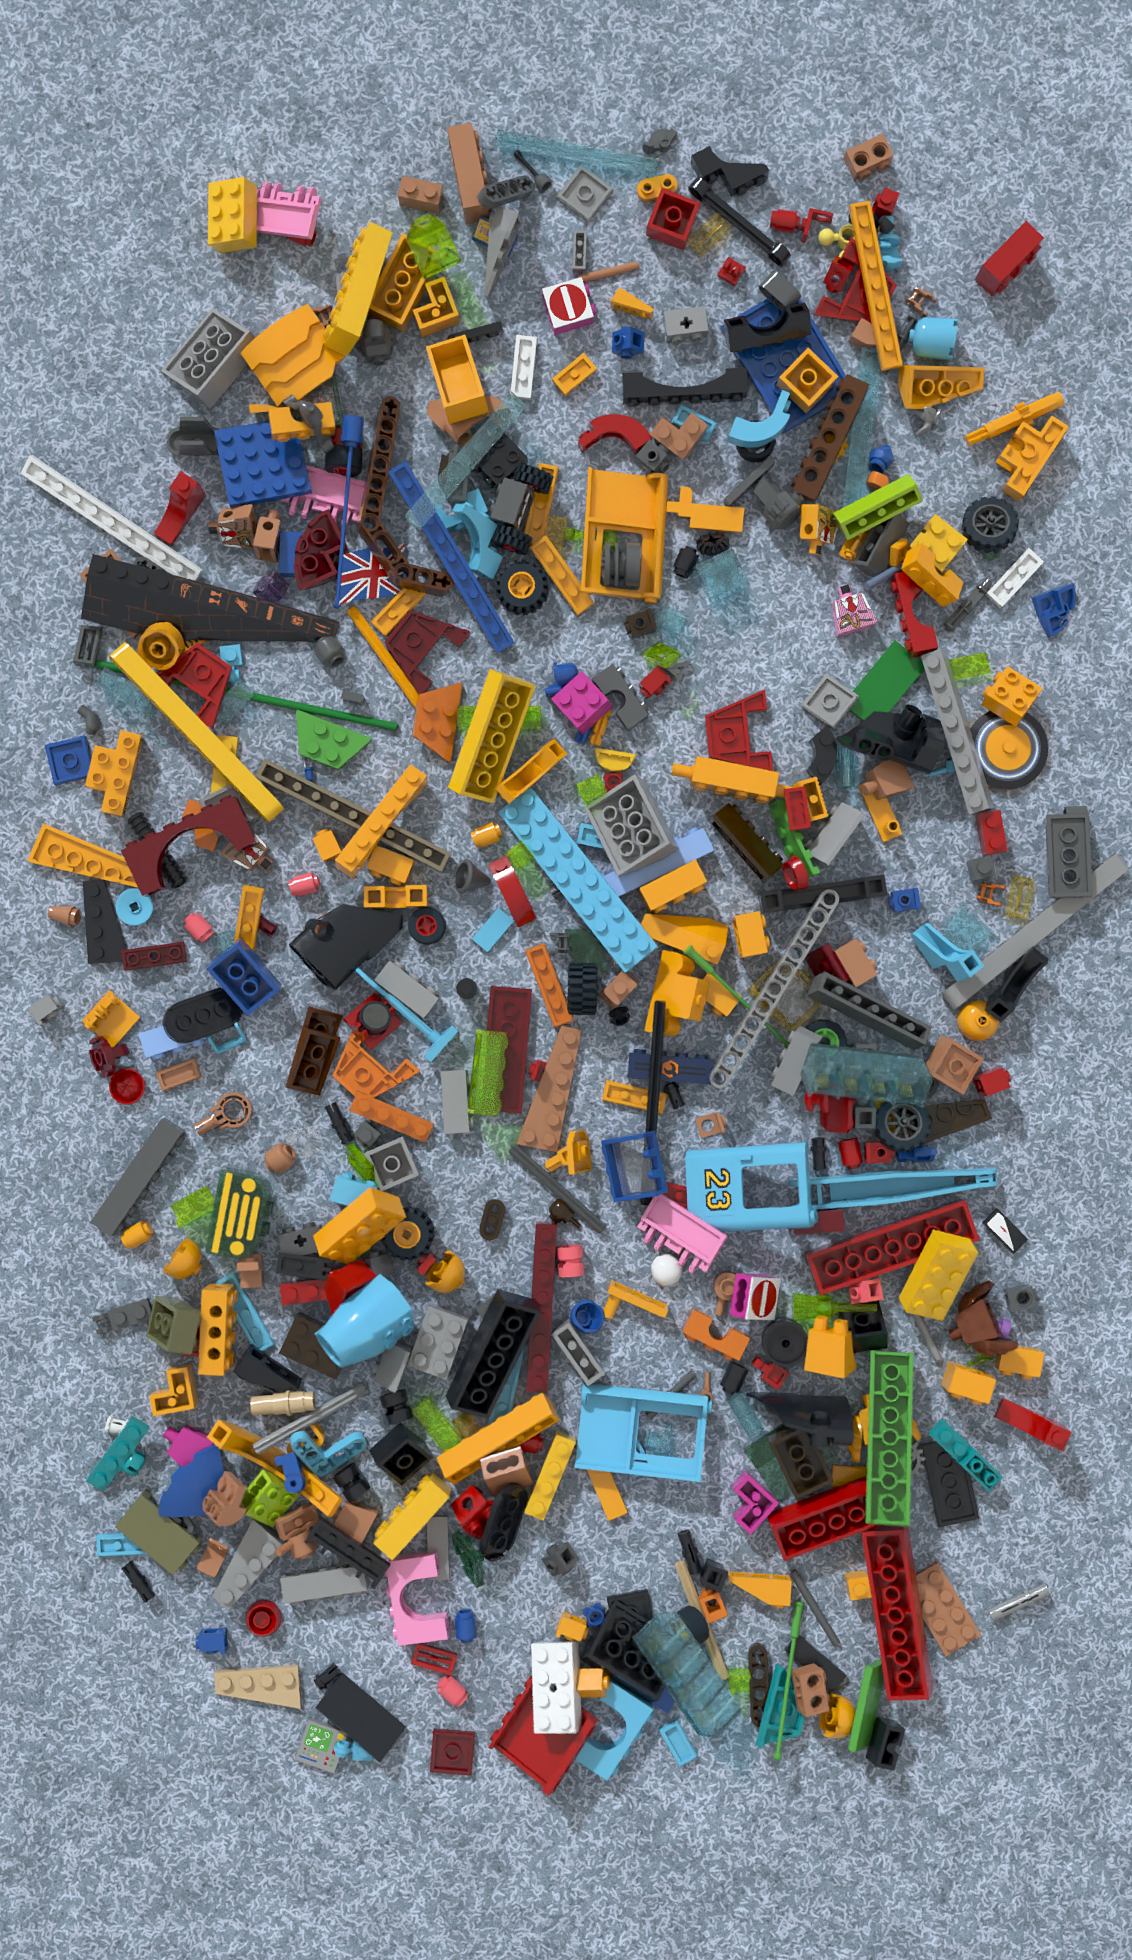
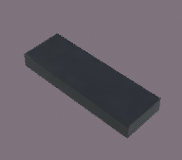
M799 1634V1637L796 1639L794 1659L802 1666L814 1663L822 1668L826 1674L825 1685L831 1691H834L846 1677V1673ZM792 1640L784 1649L789 1655Z

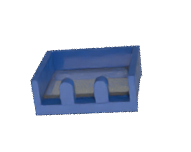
M655 1130L601 1141L602 1153L606 1162V1172L611 1185L610 1191L614 1202L653 1197L668 1192Z

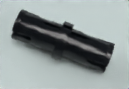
M334 1102L331 1105L334 1112L330 1104L324 1108L332 1121V1128H335L341 1144L344 1145L347 1143L344 1135H346L349 1142L354 1140V1137L346 1124L347 1119L343 1118L337 1102Z
M686 1529L678 1532L677 1535L683 1549L681 1553L686 1558L690 1575L702 1572L703 1570L697 1555L698 1549L694 1546L690 1530Z
M133 1560L121 1568L131 1582L130 1586L132 1589H136L144 1603L156 1595L146 1582L145 1575L142 1576Z

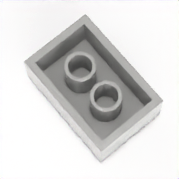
M430 1303L407 1366L447 1380L469 1317Z

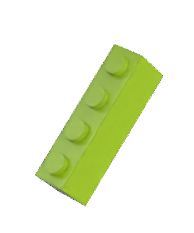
M907 474L833 514L840 531L848 541L921 503L923 499L916 482Z

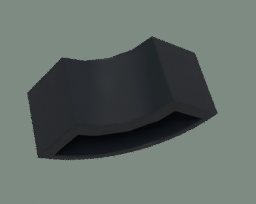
M828 725L809 741L813 749V759L806 771L812 778H818L819 786L830 776L837 758L836 741Z

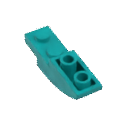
M943 1418L928 1432L988 1492L1004 1478Z

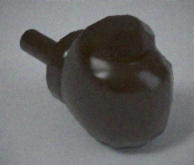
M556 1199L549 1206V1218L556 1223L563 1222L564 1224L570 1221L577 1228L581 1226L572 1217L574 1212L563 1200Z

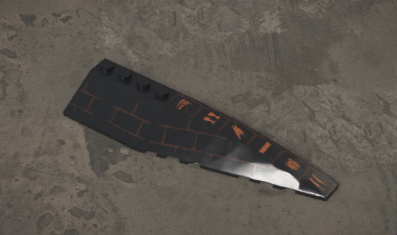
M95 554L92 555L87 574L81 619L140 635L152 624L169 622L178 629L184 641L317 642L322 637H336L339 626L338 621Z

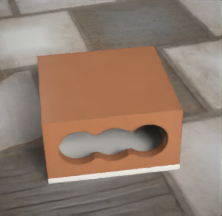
M521 1447L480 1459L485 1482L493 1497H496L501 1489L511 1483H518L523 1488L534 1485L528 1462Z

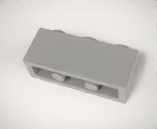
M389 960L374 981L425 1019L440 1000L437 997L438 992L431 986L425 988L421 985L422 979L414 973L408 975L404 971L406 967L397 960L394 963Z
M801 1026L796 1031L792 1030L787 1042H790L788 1049L784 1048L779 1057V1060L782 1061L780 1067L776 1066L771 1075L774 1078L771 1085L794 1096L800 1088L823 1037Z
M467 1069L441 1071L444 1134L469 1133L470 1128H474L473 1115H469V1107H473L472 1094H468V1086H471V1073L467 1074Z
M569 1319L552 1330L551 1335L587 1386L605 1375V1370L578 1331L572 1326Z

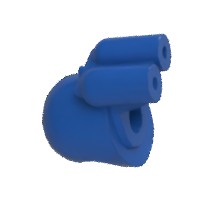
M557 662L553 663L555 683L545 688L546 697H554L562 687H565L579 674L578 668L574 663L569 662L558 665Z

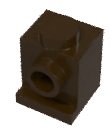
M651 608L627 616V622H624L627 635L631 634L632 639L654 633L657 630ZM642 620L643 626H637L636 621Z

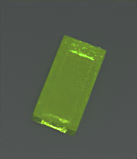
M986 652L949 659L955 680L990 673Z
M353 1143L348 1145L346 1148L348 1163L366 1182L368 1180L375 1182L374 1165Z

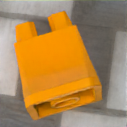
M819 1315L815 1318L813 1328L809 1330L804 1370L845 1378L856 1370L852 1332L848 1331V1321L836 1319L834 1321V1328L828 1327L829 1318Z

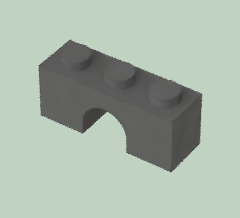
M612 664L593 677L592 682L605 696L611 693H618L623 696L625 705L616 712V716L628 732L648 718L647 712L649 709L643 701L639 702L636 698L637 692L631 684L627 685L624 681L625 675L619 667L615 668Z

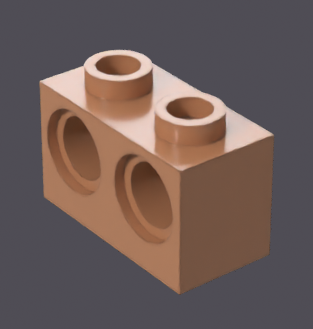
M882 133L846 150L843 159L853 180L859 178L864 180L872 174L871 172L887 169L894 155ZM879 152L883 157H877L874 153ZM861 161L864 163V166H858L855 162Z
M814 1663L792 1669L791 1673L798 1712L805 1717L829 1711L828 1703L830 1698L825 1688L826 1674L824 1670ZM813 1675L812 1680L808 1683V1679ZM816 1696L815 1701L811 1703L812 1699Z

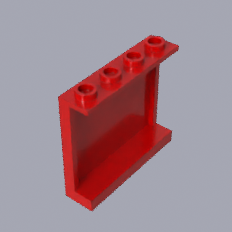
M530 1676L524 1684L526 1689L523 1694H519L513 1702L514 1708L511 1713L508 1711L501 1721L503 1723L502 1727L492 1734L490 1738L492 1742L488 1748L490 1750L496 1748L544 1787L542 1792L549 1796L555 1792L600 1720L581 1706L582 1728L576 1733H534L532 1676Z

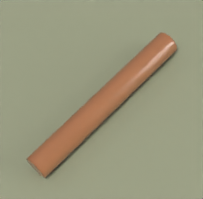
M638 261L578 275V278L582 277L583 283L638 270L639 264Z

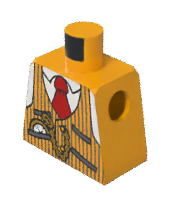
M802 504L800 538L810 542L808 554L821 555L822 544L832 545L834 543L838 528L833 514L836 510L819 504Z

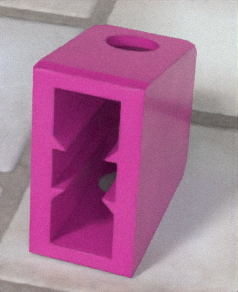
M187 1424L180 1432L169 1426L162 1436L172 1443L167 1454L183 1467L194 1459V1454L213 1445V1442L207 1438L209 1434Z

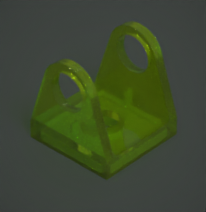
M426 214L417 218L412 223L406 237V242L423 279L461 263L459 253L444 221L434 214ZM426 220H429L427 223L418 226V225L421 224L422 222H424V221H426ZM431 246H437L440 249L432 254L428 253V249Z

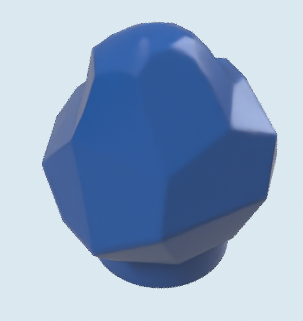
M884 444L882 447H878L870 452L868 467L871 472L876 471L882 474L894 462L893 452L889 445Z

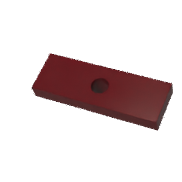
M184 941L121 950L124 971L187 962ZM154 952L158 954L156 960L150 958V955Z

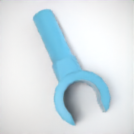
M953 760L946 761V768L931 771L929 776L956 772Z

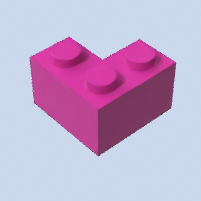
M745 1469L732 1484L733 1490L745 1500L733 1516L735 1521L751 1535L779 1502L767 1488Z

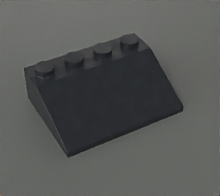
M614 1600L606 1611L603 1621L596 1627L588 1640L580 1660L595 1669H603L609 1678L649 1703L659 1701L670 1677L667 1674L668 1670L666 1672L664 1670L665 1666L663 1667V1673H658L657 1661L661 1660L663 1666L670 1657V1653H673L674 1657L678 1660L684 1646L678 1642L675 1636L655 1624L653 1626L650 1625L649 1620L641 1615L638 1616L635 1611ZM623 1611H626V1612H625V1618H626L627 1620L633 1621V1620H635L636 1618H637L638 1620H637L635 1623H628V1622L625 1621L624 1618H623ZM632 1627H638V1628H640L642 1631H639V1630H637V1629L631 1630V1628H632ZM651 1627L657 1629L664 1639V1642L659 1647V1658L656 1657V1653L653 1654L655 1650L652 1652V1646L649 1648L648 1643H646L652 1635ZM641 1635H642V1636H643L642 1641H641L640 1643L636 1644V1641H639L640 1638H641ZM641 1649H645L647 1652V1660L645 1663L639 1665V1663L645 1659V1653ZM650 1671V1674L646 1676L644 1672Z

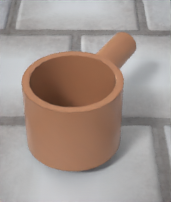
M721 1271L713 1280L714 1291L719 1296L715 1314L723 1316L726 1301L732 1300L736 1274L731 1271Z
M308 1528L285 1540L286 1543L275 1549V1554L280 1557L289 1551L292 1559L298 1558L299 1560L312 1556L314 1550L318 1547L316 1541L311 1539L308 1544L304 1542L311 1529Z

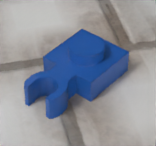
M920 1145L912 1151L898 1152V1162H933L936 1155L935 1147Z

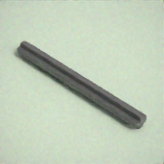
M514 1144L509 1149V1153L557 1197L563 1200L597 1233L603 1232L606 1224L518 1145Z

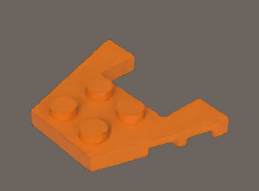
M352 1031L332 1077L354 1097L357 1091H360L375 1098L418 1074L420 1070L406 1058L393 1073H389L360 1047L362 1040Z

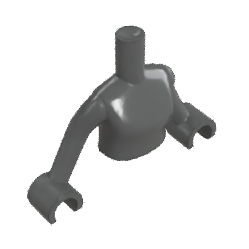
M292 394L282 401L287 407H290V411L293 409L300 410L303 422L309 428L314 429V434L319 442L317 445L323 449L325 454L334 448L333 443L328 437L324 439L322 437L321 420L323 419V414L314 403L306 402L305 400L297 401Z

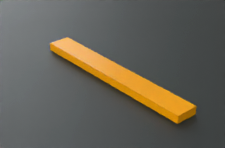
M871 202L853 203L849 205V212L881 371L901 368L903 363Z

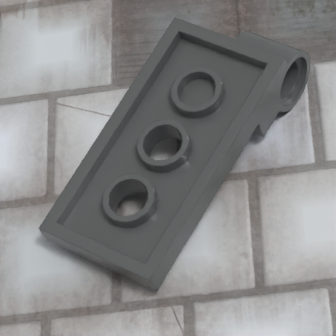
M1065 806L1063 814L1046 815L1049 898L1092 897L1087 806ZM1064 851H1072L1074 860L1066 861L1063 857ZM1066 871H1071L1075 874L1073 882L1065 880L1064 873Z

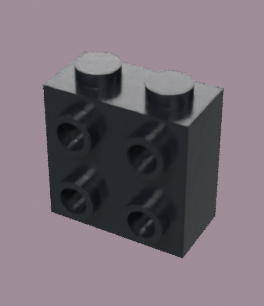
M499 427L470 454L469 459L471 462L469 464L470 467L477 474L480 472L485 477L484 481L490 488L495 487L496 489L503 482L504 478L511 479L515 476L518 464L528 463V457Z

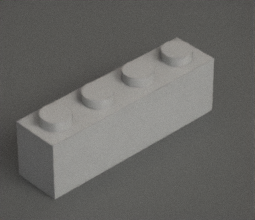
M348 1563L343 1564L341 1567L333 1565L283 1573L280 1578L284 1604L298 1605L304 1600L318 1602L323 1600V1597L331 1596L332 1599H337L349 1593H352L354 1596L361 1595L368 1590V1576L362 1573L358 1579L355 1577L358 1570Z

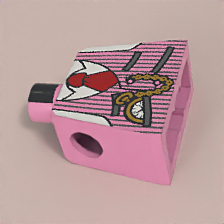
M850 585L839 587L838 591L841 599L835 600L832 604L836 637L874 627L877 621L864 594L858 593L853 595Z

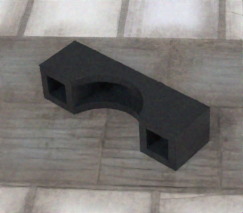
M805 302L785 306L780 318L766 327H757L750 324L745 316L724 320L726 344L730 352H742L752 347L761 348L766 344L783 343L785 340L802 339L807 335H812L810 311Z

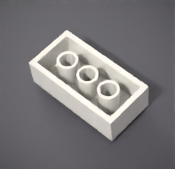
M579 1641L532 1643L534 1733H576L582 1728L581 1696L577 1691L578 1669H580Z

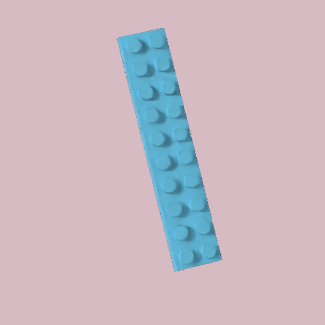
M532 787L498 812L625 973L629 972L659 947Z

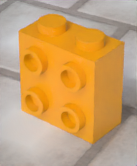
M1007 666L1003 673L999 671L993 679L994 685L987 686L982 694L985 698L981 705L1017 727L1043 688Z

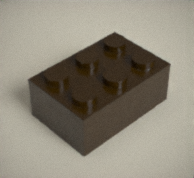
M299 1312L292 1323L279 1354L336 1380L342 1368L338 1367L329 1358L315 1336V1333L325 1323Z
M786 1427L767 1436V1439L797 1500L834 1483L818 1447L810 1445L811 1433Z

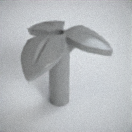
M926 406L924 410L908 409L924 421V426L915 435H922L931 429L932 424H935L939 419L940 408L937 411L932 407Z

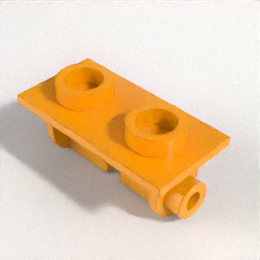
M870 529L848 541L846 539L838 555L853 563Z

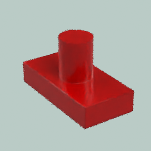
M805 786L784 789L789 831L811 828Z

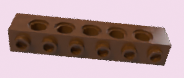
M848 374L844 380L840 379L836 387L838 394L835 399L831 398L827 407L829 413L826 418L823 417L818 426L820 430L818 437H813L809 448L812 450L808 457L804 456L800 468L803 469L800 475H795L791 487H793V492L797 491L804 499L816 503L865 399L870 384ZM844 396H850L853 401L850 404H844L841 399ZM835 415H841L844 421L836 424L832 418ZM827 434H832L835 440L832 443H826L823 437ZM822 453L826 456V459L823 462H817L814 459L815 455ZM813 472L817 475V478L812 482L807 481L805 478L806 474Z

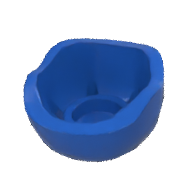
M582 1300L572 1308L570 1322L580 1333L590 1334L597 1332L604 1323V1311L595 1302Z

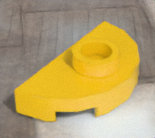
M595 748V757L598 764L610 772H622L628 769L633 764L636 754Z

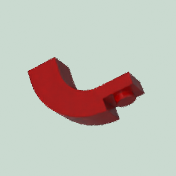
M608 414L590 421V429L592 431L589 432L587 430L579 436L578 447L583 453L603 438L616 437L623 440L636 455L649 439L652 441V436L635 419L620 414Z

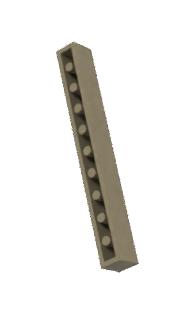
M264 759L255 776L258 780L356 830H359L371 815V812L267 759ZM393 823L379 840L441 873H444L452 857L450 852Z

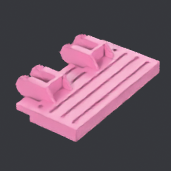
M264 182L261 191L257 189V233L312 240L322 200L321 197L317 196L315 187H309L306 192L305 186H298L294 195L293 193L283 192L281 183H274L272 188L271 182Z
M306 465L312 494L293 497L289 514L295 516L300 501L305 502L301 515L306 520L311 506L312 510L317 512H323L327 509L330 511L331 507H334L331 515L336 523L339 512L343 513L346 476L328 473L325 470ZM350 478L346 530L350 519L356 523L359 521L365 487L364 481ZM291 498L280 499V501L289 503Z
M664 1194L653 1197L637 1226L645 1232L648 1226L651 1225L643 1240L645 1244L652 1241L657 1230L662 1233L654 1245L656 1251H659L663 1244L677 1254H680L682 1249L686 1248L678 1261L680 1267L686 1264L691 1253L695 1254L696 1257L688 1270L691 1274L696 1271L698 1266L707 1272L728 1238L726 1234Z

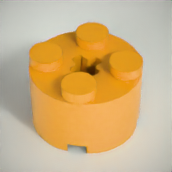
M155 623L149 626L140 637L137 653L150 667L166 670L172 667L182 654L184 640L178 629L171 623Z

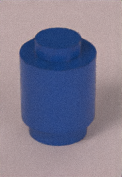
M471 1609L459 1610L456 1612L457 1616L455 1617L456 1639L460 1640L461 1643L472 1642L477 1637L476 1616Z

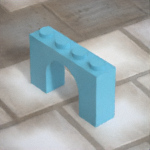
M611 1678L610 1689L607 1690L606 1697H600L599 1700L622 1715L626 1722L625 1730L620 1738L611 1743H599L589 1737L575 1759L606 1781L611 1775L614 1776L620 1766L618 1763L622 1757L624 1759L627 1757L631 1750V1743L633 1740H638L642 1733V1726L645 1722L648 1723L654 1714L652 1703H649Z

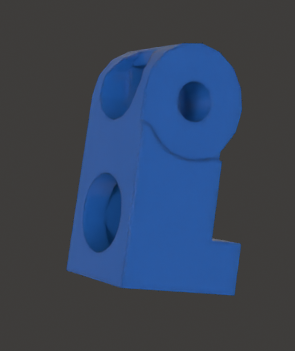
M295 1452L274 1458L276 1466L283 1467L286 1478L284 1482L285 1489L290 1493L302 1492L305 1489L306 1480L300 1457Z

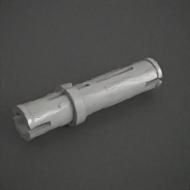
M1042 1583V1585L1029 1591L1027 1589L1023 1590L1022 1594L989 1608L988 1611L995 1622L1028 1605L1031 1607L1034 1605V1602L1051 1596L1046 1584Z

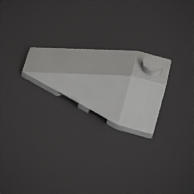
M499 206L496 211H492L489 218V223L491 224L489 228L484 296L488 299L492 296L523 221L518 212Z

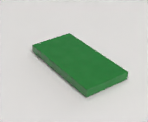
M894 640L853 690L860 698L850 712L861 721H864L874 711L889 713L925 669L923 662L917 657L911 658L910 653L906 652L905 648Z

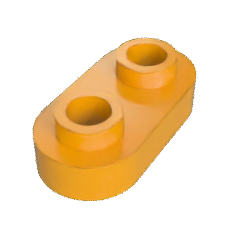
M669 174L643 179L637 186V195L642 201H654L658 199L661 188L676 193L678 183L676 178ZM669 182L671 186L666 187L664 183ZM648 186L651 190L645 191L644 187Z

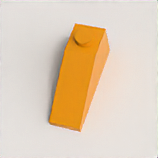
M728 1571V1581L765 1603L772 1605V1607L781 1609L785 1606H790L792 1580L789 1575Z

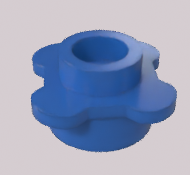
M595 1603L593 1607L584 1608L583 1615L587 1617L589 1627L598 1626L603 1621L605 1614L602 1611L601 1603Z

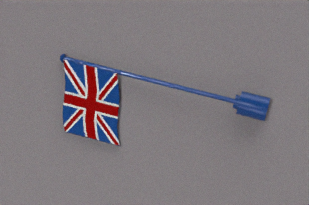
M344 415L342 423L341 442L345 444V447L349 448L336 600L335 604H333L336 609H339L341 607L340 604L358 599L385 598L396 595L401 591V587L395 586L370 549H362L344 554L353 448H357V445L362 444L364 418L355 415ZM405 543L398 545V548L400 549L403 555ZM380 548L388 560L395 561L388 548ZM399 571L398 575L402 578V572Z

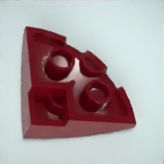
M329 509L321 512L308 523L307 529L299 537L296 544L294 574L300 591L336 580L338 577L341 532ZM345 542L344 554L349 553V551L347 549V544Z

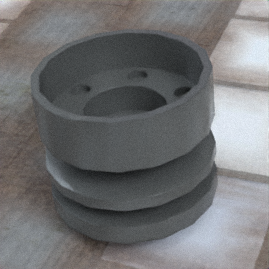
M604 542V548L601 553V575L604 586H609L610 577H614V586H618L619 578L624 577L626 587H639L640 542H626L624 552H620L618 542H615L614 551H610V542Z

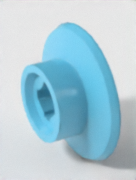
M138 888L125 890L116 901V913L121 921L128 925L143 924L150 918L153 911L151 897L142 896ZM137 903L139 910L134 911L131 907L132 904Z

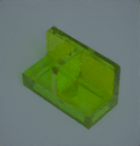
M208 1186L198 1189L171 1205L178 1219L175 1221L178 1228L219 1207Z

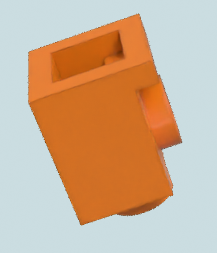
M710 1587L702 1589V1594L698 1595L708 1624L728 1616L719 1591ZM709 1600H716L713 1605L708 1604Z

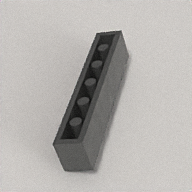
M823 972L813 978L807 995L912 1050L926 1045L932 1028L926 1023L827 972Z
M162 1118L90 1223L110 1237L116 1233L119 1235L126 1226L124 1223L128 1216L132 1217L138 1209L136 1204L139 1199L143 1200L149 1193L148 1186L150 1183H155L162 1172L159 1170L163 1164L168 1165L174 1155L171 1153L174 1148H179L184 1142L185 1137L183 1135L185 1131L168 1119Z

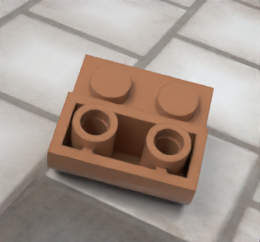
M224 1471L218 1481V1490L209 1489L208 1495L203 1500V1511L218 1526H229L238 1522L247 1510L241 1504L246 1490L245 1485L232 1472Z

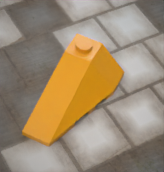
M903 365L899 368L898 389L905 409H924L925 406L932 407L936 404L947 402L950 399L983 389L985 367Z

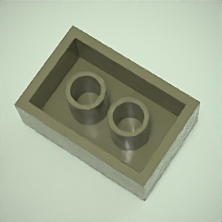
M155 1295L146 1337L167 1352L192 1354V1350L197 1342V1327L201 1324V1312L179 1298Z

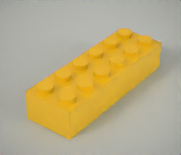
M369 222L366 228L362 227L358 238H355L351 248L353 254L349 256L346 263L347 273L343 274L340 282L342 288L341 290L339 289L335 298L337 304L336 307H333L329 316L331 323L327 325L323 335L326 337L325 347L345 356H348L360 338L393 233L375 223Z
M493 669L489 670L448 788L460 795L494 804L498 793L495 788L502 782L536 685Z

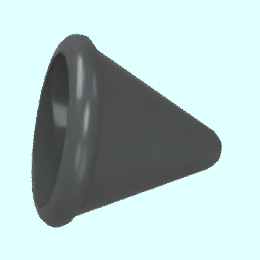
M464 859L460 863L455 879L456 889L460 894L491 883V879L477 868L471 860Z

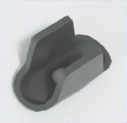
M180 417V426L172 429L168 434L166 442L168 451L174 455L185 456L219 455L214 431L220 429L213 427L205 417ZM196 438H199V439H201L202 441H193V440L196 439Z

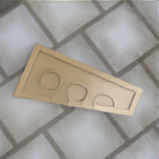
M299 1665L217 1670L214 1672L216 1694L301 1709Z

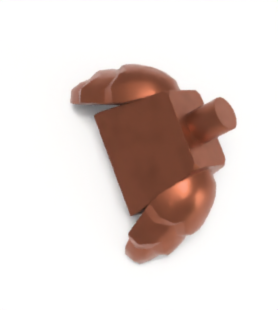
M990 1280L982 1284H976L970 1292H966L962 1296L958 1304L959 1314L955 1316L958 1326L949 1329V1335L953 1341L963 1338L965 1344L971 1345L980 1354L987 1356L995 1354L1006 1355L1009 1351L1018 1349V1343L1012 1341H993L1004 1337L989 1300H985L994 1286V1283Z

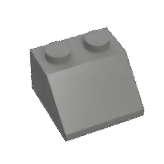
M397 1341L391 1349H386L380 1353L383 1355L381 1362L376 1361L372 1374H375L374 1381L396 1393L413 1346Z

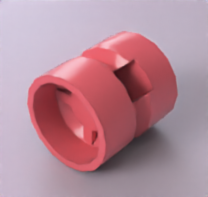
M583 1245L557 1246L556 1257L560 1261L557 1264L558 1277L585 1275L584 1263L580 1260L583 1258Z

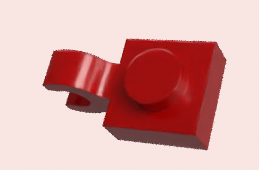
M757 1356L751 1362L763 1372L760 1376L761 1379L779 1390L790 1374L783 1367L777 1366L772 1362L768 1365Z

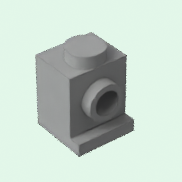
M47 994L30 1006L28 1010L39 1026H45L48 1024L46 1019L50 1021L59 1015L58 1011L62 1009L64 1004L57 995L54 997L52 994Z

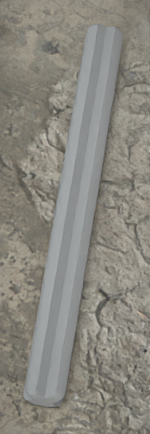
M363 1383L358 1384L319 1406L316 1410L303 1415L253 1444L255 1452L257 1454L263 1453L291 1437L295 1432L309 1427L368 1393L366 1386Z

